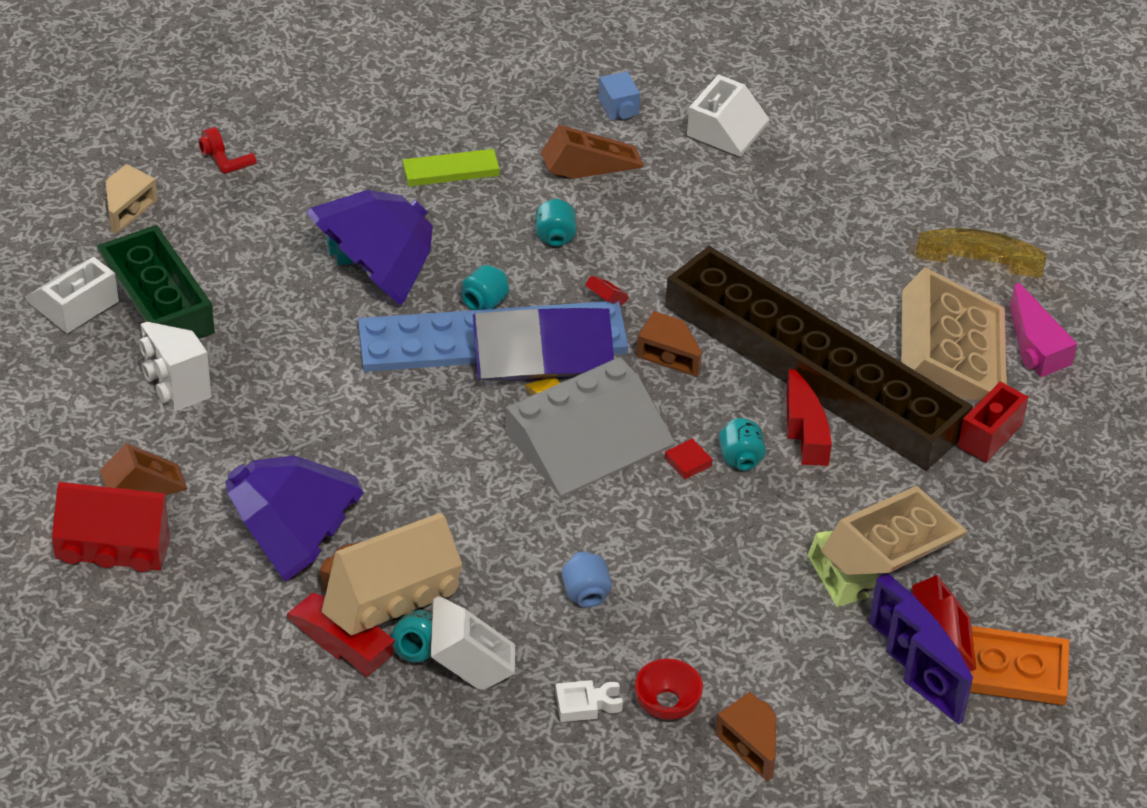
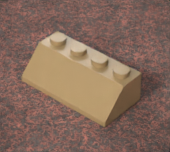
M915 486L841 519L821 552L830 559L834 567L843 571L846 575L890 573L964 537L968 531L918 486Z
M438 513L336 551L322 613L352 636L391 619L398 618L412 610L425 607L433 603V599L437 596L446 598L453 595L459 586L462 562L445 516Z

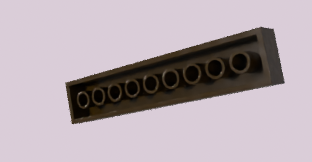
M706 247L667 278L665 301L667 308L785 382L788 380L789 369L796 370L809 384L822 405L924 469L928 470L959 442L963 418L972 410L973 406L713 247Z

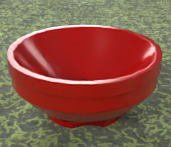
M664 658L649 662L642 667L635 679V695L639 705L647 713L661 719L672 720L689 715L699 705L703 693V682L697 670L684 661ZM670 692L678 697L679 702L675 706L665 707L658 703L657 697L661 693Z

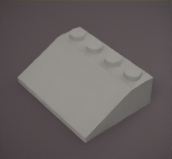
M621 357L506 407L505 433L560 498L675 446L674 439L640 378Z

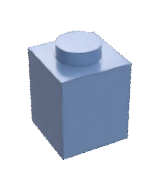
M628 71L599 77L598 98L610 120L628 119L634 115H639L640 92Z

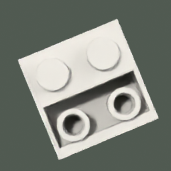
M718 74L689 107L687 136L741 157L769 124V117L746 85Z
M95 257L77 264L25 296L26 301L66 334L119 302L115 273Z
M151 322L142 323V338L139 339V346L145 362L141 364V367L148 382L159 379V384H156V391L161 402H168L173 410L177 411L211 398L208 353L194 332Z
M440 596L433 599L431 657L477 689L486 690L515 674V644L465 608Z

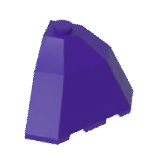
M365 190L311 207L306 212L312 221L339 245L338 247L355 264H359L369 275V278L399 305L405 301L431 249L433 225L425 217L429 212L417 200L414 199L410 203L402 195Z
M295 455L253 460L246 466L244 464L239 465L230 472L228 479L225 481L227 493L243 522L285 582L315 561L322 551L318 546L325 535L328 537L334 535L346 518L342 511L351 504L357 503L364 494L361 483L355 475Z

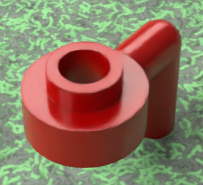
M216 127L202 130L201 137L198 138L199 148L204 156L209 155L212 160L215 159L222 173L227 174L257 164L254 153L228 160L219 130Z

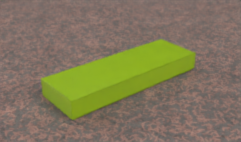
M494 149L402 159L408 187L500 176V168Z

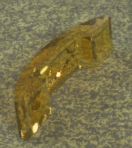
M946 228L919 233L915 258L947 263L948 255L1003 263L1011 265V274L1042 279L1047 253L1027 242L996 232L966 228Z

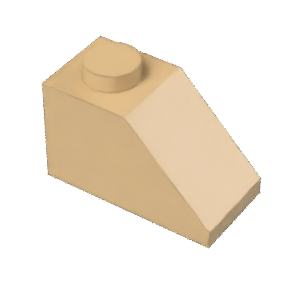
M125 164L106 180L111 232L114 234L119 233L158 200L156 179L128 164Z

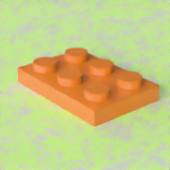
M972 626L977 669L970 672L973 676L970 692L1058 705L1066 704L1070 639Z

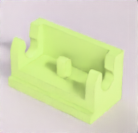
M833 531L816 533L807 556L836 606L870 598L867 592H858L862 589L874 588L876 579L879 577L878 574L846 575L843 571L834 567L830 559L821 552Z

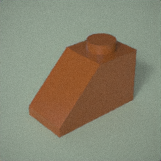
M653 311L638 335L637 357L698 377L701 370L702 351L683 320Z
M128 443L100 470L105 487L165 493V495L188 489L178 464Z
M750 691L717 714L715 735L768 782L773 778L776 759V713H774L772 707L767 702L761 701Z

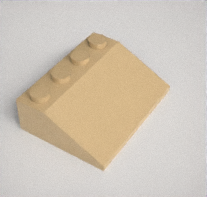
M924 267L902 290L901 362L959 398L982 400L999 381L1007 384L1005 308Z

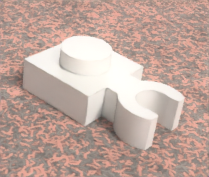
M592 680L555 684V696L560 722L597 719L598 710H603L607 713L621 712L623 707L622 698H609L610 696H619V683L607 682L600 688L595 689Z

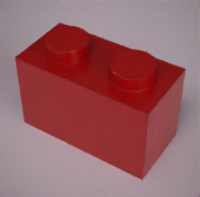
M999 381L963 418L958 447L987 463L1023 425L1029 396Z

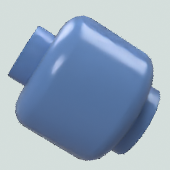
M589 552L576 553L562 568V579L566 595L570 601L579 604L581 607L588 608L600 605L611 592L612 582L607 563L604 558Z

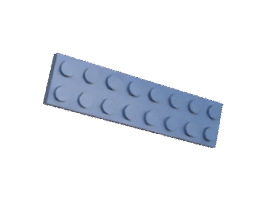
M604 301L358 318L363 372L477 364L472 316L475 313L551 308H609L614 354H627L628 343L619 301L615 304Z

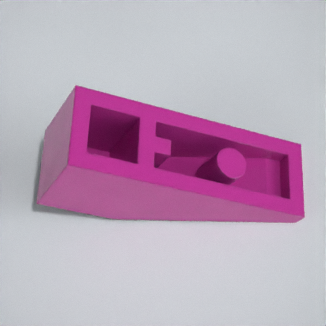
M1021 283L1014 284L1010 307L1022 361L1026 368L1033 369L1041 378L1073 365L1077 343Z

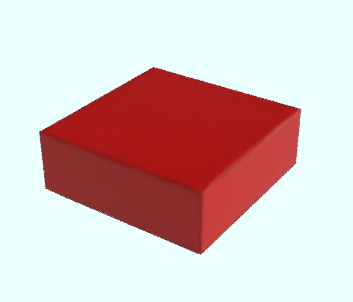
M594 275L590 276L585 284L586 287L603 299L614 304L619 301L622 306L629 298L626 292L610 281Z
M693 438L665 451L664 459L684 480L712 467L713 459Z

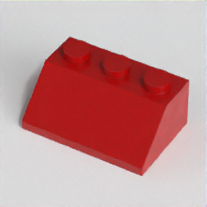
M59 482L52 531L55 559H61L69 564H76L79 561L97 563L104 568H111L115 565L132 567L140 572H146L150 569L161 571L170 541L165 493Z

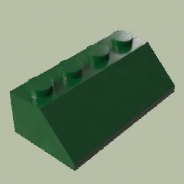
M157 225L97 245V251L109 269L115 273V278L145 322L191 330L198 339L215 333L212 303Z

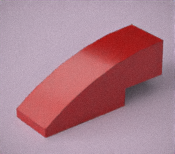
M789 369L786 388L787 439L801 440V465L829 466L832 442L826 414L818 397L806 380L796 370Z
M938 575L912 585L913 595L939 622L957 647L969 671L976 670L970 615Z
M311 593L287 613V618L320 647L338 660L345 658L366 678L392 657L393 645L395 643L392 637L377 625L351 636L322 613L325 596Z

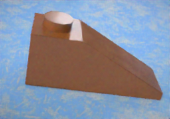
M563 125L557 126L541 151L549 172L556 176L562 175L573 179L644 167L636 146Z

